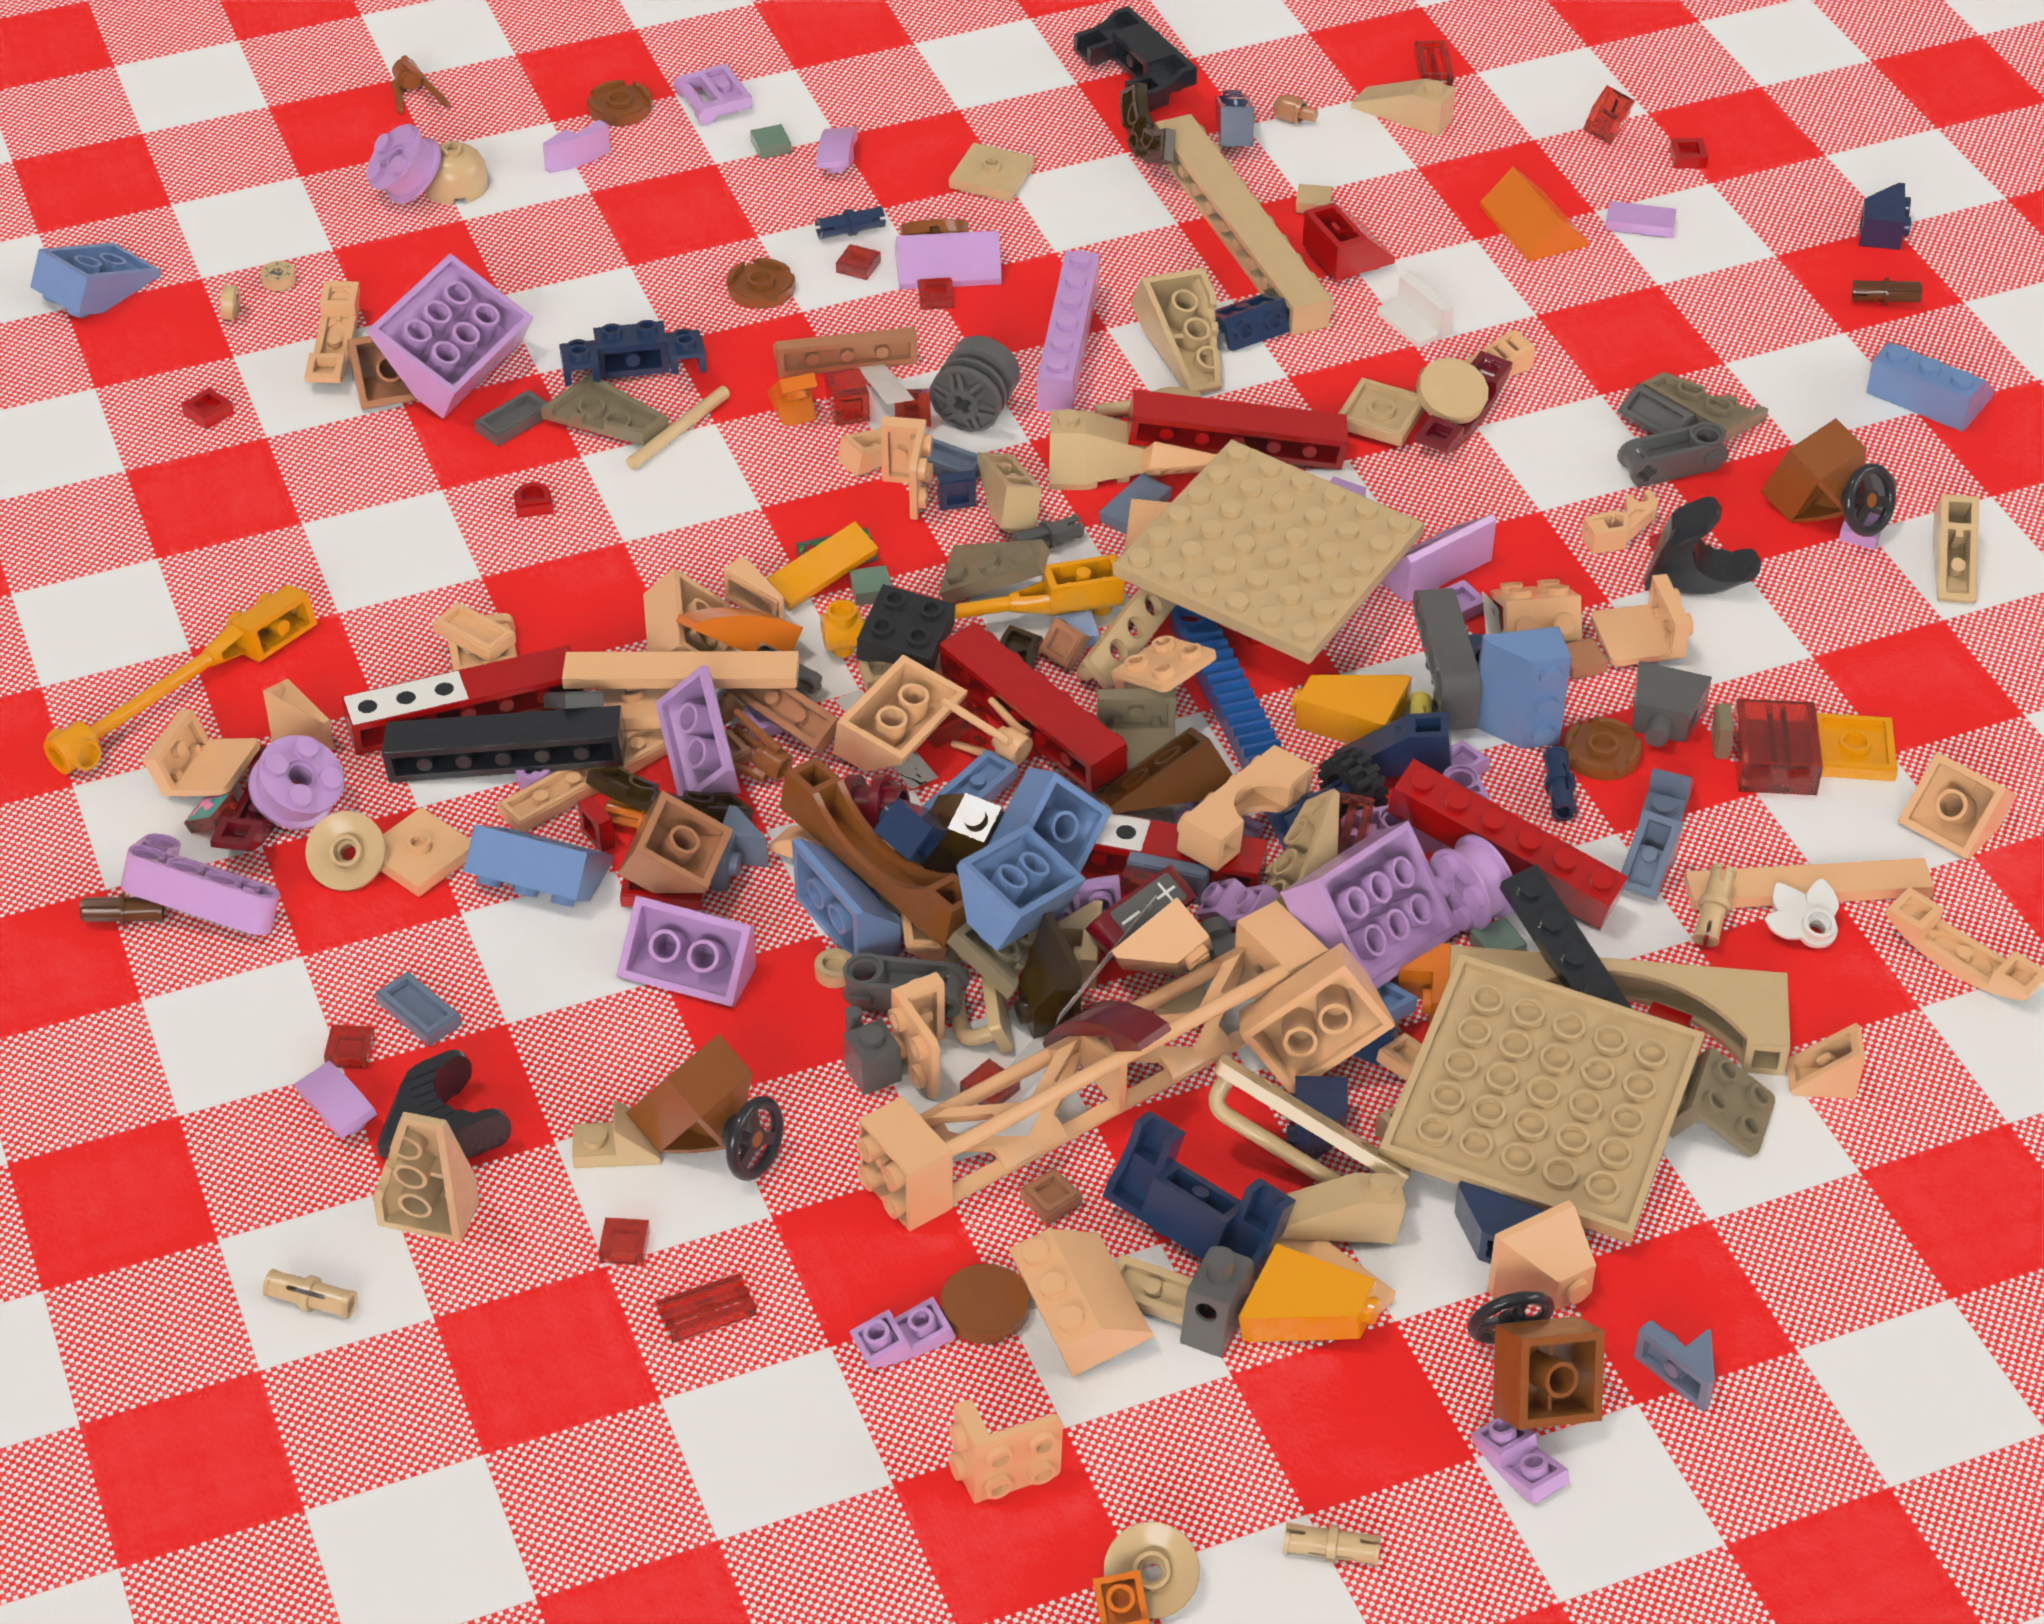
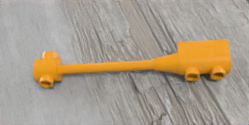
M1116 554L1047 564L1042 575V581L1009 593L1004 597L955 604V620L1006 611L1054 616L1091 610L1094 615L1105 616L1111 613L1112 606L1123 605L1125 581L1113 576V563L1117 560ZM849 600L833 601L827 606L826 613L820 614V627L825 650L832 651L838 657H848L854 653L855 647H857V638L867 619H862L860 609Z
M285 585L273 594L270 592L262 593L258 597L256 605L245 612L235 611L229 616L225 628L202 651V654L90 727L82 721H75L65 729H52L43 743L47 758L59 772L65 775L76 768L82 771L93 769L101 758V747L98 742L100 738L205 669L242 655L261 662L317 625L308 593L291 585Z

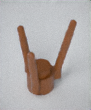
M403 55L401 59L394 63L392 73L395 79L391 82V86L394 89L395 103L399 114L403 113L401 89L413 90L420 84L445 107L451 106V103L427 80L417 64L408 58L407 55Z
M734 709L733 714L763 742L761 743L740 727L734 728L733 731L736 735L756 749L751 759V762L755 764V768L733 762L735 771L751 776L761 783L767 777L774 782H779L785 777V772L790 769L793 756L782 750L780 743L770 738L740 709Z

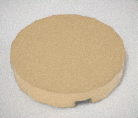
M1448 357L1437 359L1426 366L1419 378L1417 396L1421 406L1430 416L1434 415L1459 425L1469 423L1480 415L1488 401L1489 388L1484 376L1475 366L1464 360Z

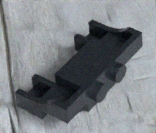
M1129 6L1115 10L1097 26L1074 34V52L1089 66L1099 65L1113 59L1133 78L1125 81V88L1136 82L1147 84L1149 112L1168 105L1169 93L1197 84V67Z

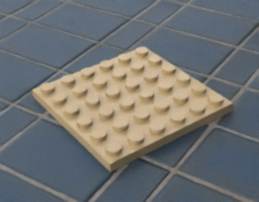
M1231 439L1113 563V576L1310 664L1424 533L1425 523Z
M1460 953L1381 1141L1378 1156L1385 1157L1395 1164L1457 1185L1461 1180L1481 1186L1544 1211L1570 1200L1576 1208L1583 1228L1631 1244L1700 1052L1705 1033Z

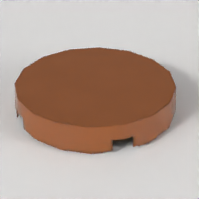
M624 80L604 82L593 88L590 92L591 96L587 98V108L591 118L596 121L599 119L609 126L636 124L644 120L652 110V95L648 88L638 82H633V85L625 84Z
M960 219L920 220L900 225V231L902 236L968 232V222Z
M757 258L753 259L752 264L745 265V261L732 268L727 276L729 297L737 304L747 308L765 309L781 305L793 296L796 288L794 273H791L790 267L775 259Z
M1594 717L1590 718L1588 723L1580 725L1581 721L1573 724L1566 732L1564 748L1568 751L1569 766L1581 775L1605 781L1621 779L1633 773L1640 764L1642 752L1641 739L1634 735V730L1629 725L1612 718Z
M975 1264L960 1269L948 1278L941 1290V1311L954 1334L959 1338L972 1343L994 1344L1003 1341L1004 1336L1012 1332L1015 1335L1023 1328L1029 1317L1030 1293L1023 1279L1011 1269L996 1264Z

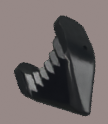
M1706 496L1677 508L1669 516L1646 572L1644 586L1650 590L1653 575L1667 574L1673 588H1677L1680 593L1701 595L1720 593L1754 580L1760 573L1762 561L1753 549H1740L1730 552L1724 549L1715 550L1711 545L1704 543L1701 538L1717 525L1722 515V507L1717 499L1712 496Z
M449 1050L428 1058L407 1071L378 1139L377 1154L383 1159L388 1158L390 1146L403 1112L447 1120L467 1159L504 1145L511 1135V1123L505 1112L500 1109H484L473 1113L463 1109L454 1110L450 1105H445L449 1099L461 1092L472 1074L471 1062L466 1054L460 1050Z

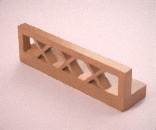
M915 327L775 341V344H773V355L778 378L798 376L812 372L820 374L858 370L857 367L885 364L886 366L917 363V334Z
M729 645L725 651L737 650ZM794 688L723 689L820 755L835 736L839 718Z

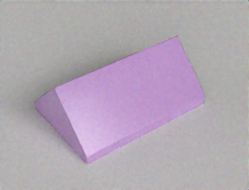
M999 231L896 236L894 244L899 290L1002 284Z
M1494 514L1455 525L1413 546L1384 578L1382 583L1404 602L1408 603L1413 600L1415 590L1436 589L1491 561L1496 527Z
M702 665L655 702L677 794L683 796L684 790L741 794L709 666Z
M635 896L616 976L734 1007L756 968L754 926L642 896Z

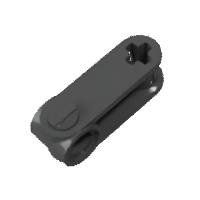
M1699 422L1691 426L1627 441L1618 450L1617 460L1623 467L1629 469L1630 479L1635 485L1640 487L1703 472H1712L1717 470L1727 460L1728 449L1724 445L1726 433L1720 425L1714 422Z
M859 953L849 958L843 966L846 984L843 996L849 1005L858 1006L862 1011L888 1012L892 1008V989L937 971L945 982V1004H949L945 1006V1019L954 1018L960 1013L962 1005L960 996L962 990L966 989L969 985L970 975L964 967L951 962Z

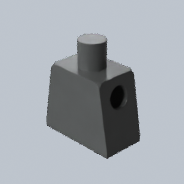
M1639 661L1634 689L1632 729L1635 732L1645 734V741L1654 747L1664 746L1668 739L1678 742L1687 741L1706 710L1712 677Z
M1212 1246L1209 1248L1186 1293L1180 1337L1181 1344L1220 1358L1223 1357L1240 1325L1238 1315L1254 1287L1253 1260L1235 1253L1227 1247ZM1208 1309L1216 1311V1318H1207Z

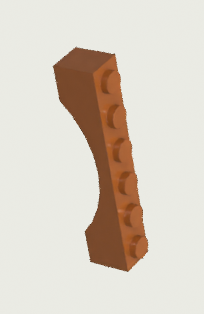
M817 757L785 772L779 808L942 948L949 947L950 945L946 943L948 939L967 922L959 877L955 873H939L921 868L890 848L865 820L851 798L843 779Z

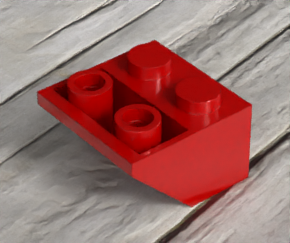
M1335 202L1304 211L1302 244L1335 281L1395 263V257L1366 225Z

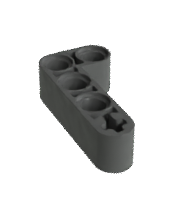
M1455 589L1415 590L1413 594L1414 618L1434 685L1432 711L1449 712L1450 730L1476 728L1481 697V678Z

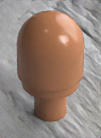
M1287 94L1281 95L1273 104L1275 116L1293 124L1295 122L1301 123L1303 119L1315 122L1318 117V110L1307 107V102L1299 97Z

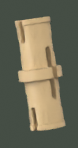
M1719 863L1711 866L1706 893L1701 895L1698 908L1701 912L1693 934V940L1701 946L1703 945L1706 931L1710 932L1707 947L1719 945L1724 917L1728 916L1732 904L1729 901V897L1737 875V871L1729 865L1726 867L1723 880L1720 879L1723 864Z
M272 1268L267 1273L263 1284L264 1296L298 1304L299 1309L306 1312H312L313 1309L349 1319L357 1305L358 1295L356 1291L322 1283L320 1277L313 1275L303 1278ZM300 1288L325 1295V1299L298 1293L295 1290Z
M1287 1522L1283 1553L1326 1558L1325 1562L1334 1564L1335 1559L1378 1566L1381 1535L1339 1530V1525L1332 1524L1329 1525V1528H1321Z

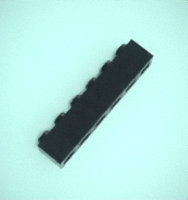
M621 705L386 722L381 753L389 783L516 774L515 770H525L526 773H532L534 771L541 772L542 770L561 771L624 766L627 733Z

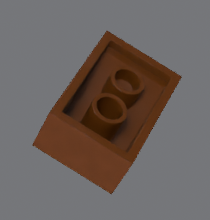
M1190 727L1094 795L1104 806L1114 814L1201 801L1210 792H1215L1227 783L1233 774L1211 740L1193 727Z

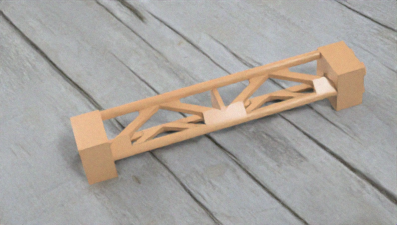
M1275 900L1237 920L1234 949L1131 1002V1004L1151 1012L1212 979L1198 1008L1187 1013L1158 1015L1169 1023L1171 1031L1140 1052L1115 1051L1109 1036H1067L921 1114H918L905 1098L901 1096L858 1119L859 1179L866 1190L874 1191L878 1195L889 1216L892 1219L898 1218L910 1232L953 1208L954 1203L1211 1065L1218 1061L1223 1054L1229 1055L1246 1046L1247 1043L1240 1036V1029L1226 1035L1220 1027L1227 1010L1251 997L1257 1000L1322 956L1329 949ZM1205 1022L1194 1047L1161 1046ZM1081 1063L1083 1069L1077 1072ZM1127 1063H1160L1164 1070L1127 1089ZM1048 1066L1032 1096L1022 1102L975 1105ZM1095 1082L1107 1096L1108 1100L1062 1124L1056 1117V1114L1064 1098ZM1040 1111L1028 1136L995 1135ZM986 1120L962 1134L948 1131L945 1123ZM961 1152L993 1153L997 1160L953 1183L952 1157Z

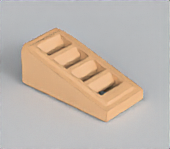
M1517 330L1501 336L1480 350L1513 362L1508 377L1533 368L1535 346ZM1480 351L1465 361L1471 364Z
M881 428L841 436L838 461L855 476L863 475L882 466Z
M1155 441L1144 449L1140 475L1201 472L1216 454Z
M741 556L724 568L725 598L742 608L765 612L785 619L784 597L748 559Z

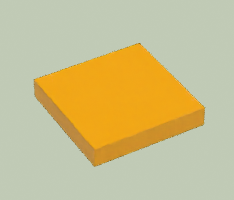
M1813 713L1812 734L1816 776L1882 781L1896 780L1898 771L1892 718Z

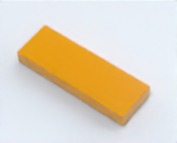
M854 521L767 577V580L784 597V606L790 611L847 574L849 570L855 569L875 556L878 547Z

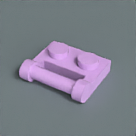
M726 63L681 75L675 79L673 84L675 91L680 96L686 98L695 110V117L703 125L711 124L718 116L734 114L740 110L752 107L751 94ZM701 87L711 101L705 103L695 88Z

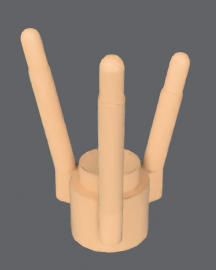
M990 697L988 703L1010 726L1008 728L1002 726L997 730L949 699L943 698L941 700L942 705L993 737L991 745L995 748V751L991 752L1015 765L1021 764L1029 755L1033 746V740L1029 737L1031 731L1020 725L994 697ZM956 740L951 742L953 748L977 756L988 750Z

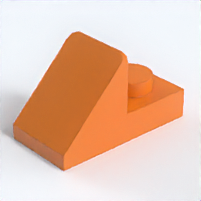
M814 372L780 379L767 390L768 397L782 425L790 426L816 419L817 415L811 391L817 387Z
M1443 942L1404 965L1399 971L1398 986L1418 997V1000H1422L1421 1013L1429 1014V1026L1450 978L1451 943Z

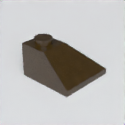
M967 793L938 795L930 811L933 812L945 828L947 834L922 866L926 870L939 873H955L958 876L957 865L960 860L988 845L1004 814L1002 807Z
M1052 912L1044 913L1019 980V1000L1014 1001L1018 1022L1021 1025H1027L1033 1039L1046 1036L1053 1028L1081 1010L1080 995L1056 1025L1060 1013L1082 987V968Z

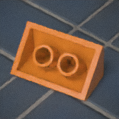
M1513 166L1480 201V208L1528 262L1588 246L1586 237L1546 193Z

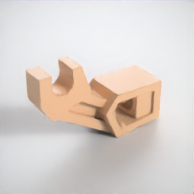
M1652 490L1644 491L1643 502L1636 501L1632 494L1626 495L1624 513L1613 510L1584 517L1581 537L1592 554L1625 549L1626 544L1651 521H1655L1659 501Z

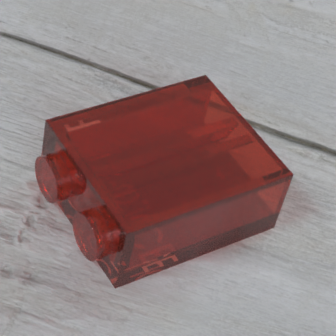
M1736 699L1732 740L1738 792L1817 795L1823 763L1815 702Z

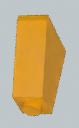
M1310 675L1303 689L1298 688L1293 696L1291 709L1296 711L1295 728L1349 744L1403 717L1408 708L1407 700H1410L1412 677L1407 675Z
M1276 1244L1238 1315L1242 1339L1249 1342L1360 1339L1367 1324L1373 1325L1376 1322L1382 1301L1377 1297L1376 1279Z

